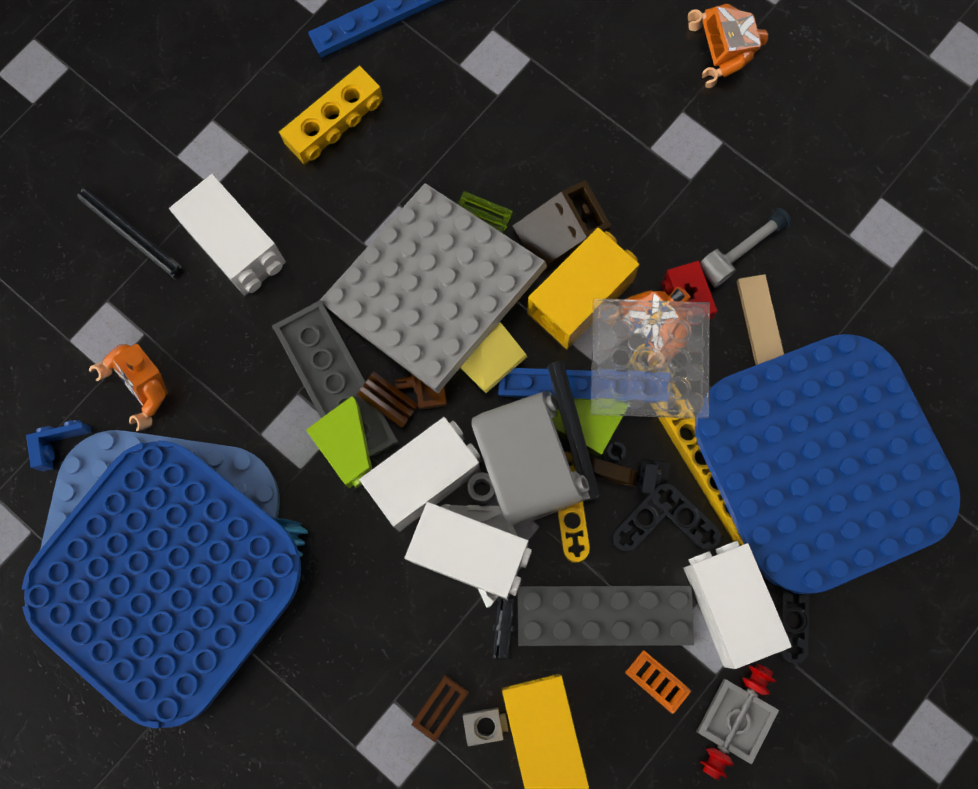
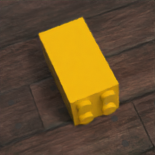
M597 228L528 297L527 314L565 349H568L602 315L603 307L611 305L634 282L640 265L637 257L629 250L624 251L617 244V240L611 233L603 232L600 228Z
M556 674L503 687L502 693L524 788L589 789L562 676Z

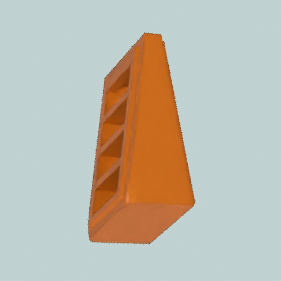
M644 650L625 671L632 680L672 714L691 693V690ZM647 661L651 665L640 678L636 673ZM655 670H658L660 674L649 686L646 681ZM667 678L669 680L668 684L658 694L655 690ZM676 686L679 690L668 702L665 698Z

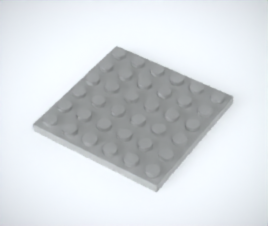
M424 183L320 300L327 310L439 393L546 269L547 265L543 259Z

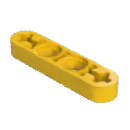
M564 451L567 461L572 463V466H569L571 472H576L571 453ZM582 501L557 511L564 555L569 561L576 563L583 561L589 554V540ZM569 513H575L580 518V525L575 529L568 528L564 523V517ZM582 531L583 537L577 536L579 546H584V551L580 552V557H575L574 553H569L568 548L573 546L572 537L566 539L565 533L576 534Z

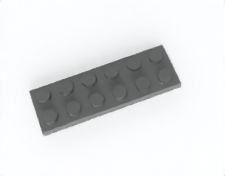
M321 300L272 325L321 418L353 396L360 406L370 458L398 444L384 415L356 395L364 385L365 380Z
M529 586L518 588V646L694 645L692 586Z

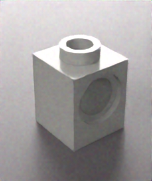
M499 707L463 714L468 746L501 741L504 739L503 732H508L506 714H500ZM482 718L493 720L495 724L494 731L490 734L480 732L478 729L479 720Z

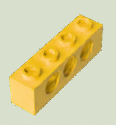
M359 65L279 131L284 144L304 165L310 160H315L326 146L337 142L344 131L349 127L356 126L360 122L361 117L367 112L375 110L383 100L381 88ZM351 99H358V101L354 103H349ZM332 115H339L336 119H329ZM313 131H319L315 136H308Z

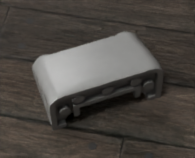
M543 391L486 411L472 418V428L501 511L507 522L512 525L533 522L590 499L587 479L577 472H571L552 421L553 418L557 417V410L559 408L556 397L550 391Z

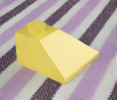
M499 322L460 368L487 393L527 358V355Z

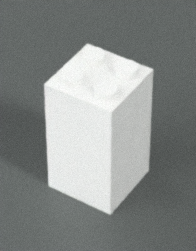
M213 174L209 175L169 208L182 226L244 296L255 292L261 286L262 281L268 276L277 274L286 262L275 243Z
M443 417L359 479L393 527L399 532L422 515L427 502L436 505L470 480L473 475L481 471L479 465L481 456L471 443L467 446L463 442V432L454 420L449 423Z
M427 502L404 559L508 600L510 594L515 596L521 582V578L517 576L520 566L526 568L532 549L527 548L528 540Z
M738 541L715 549L717 555L713 557L709 551L688 559L691 565L684 567V571L690 586H692V591L724 667L737 669L792 647L748 543L739 546Z

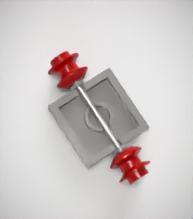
M757 664L755 668L749 666L752 675L750 678H743L745 686L749 688L746 691L723 679L696 731L718 744L717 748L720 751L716 748H707L706 751L710 757L707 761H700V763L705 765L702 771L717 780L720 779L721 775L727 778L724 772L726 765H734L731 757L725 753L729 754L731 752L748 763H753L779 712L775 707L757 698L758 694H770L766 686L769 682H776L772 678L774 672L760 664Z

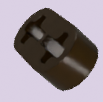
M590 457L595 477L628 487H636L639 472Z

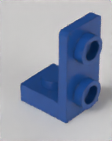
M71 420L65 422L62 427H41L36 429V433L26 435L30 467L42 472L52 470L55 452L50 442L92 433L91 426L82 423L80 420Z

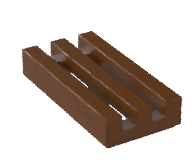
M374 371L356 394L401 428L406 424L408 418L418 406L416 402ZM367 389H370L372 392H374L376 395H378V396L381 398V400H380L378 397H376L374 394H372L370 391H368ZM390 405L397 409L399 412H401L403 416L399 414L397 411H395L393 408H391Z
M445 675L411 725L433 742H436L469 691ZM445 685L451 686L426 725H421L420 722ZM456 691L459 692L460 696L435 733L429 731Z

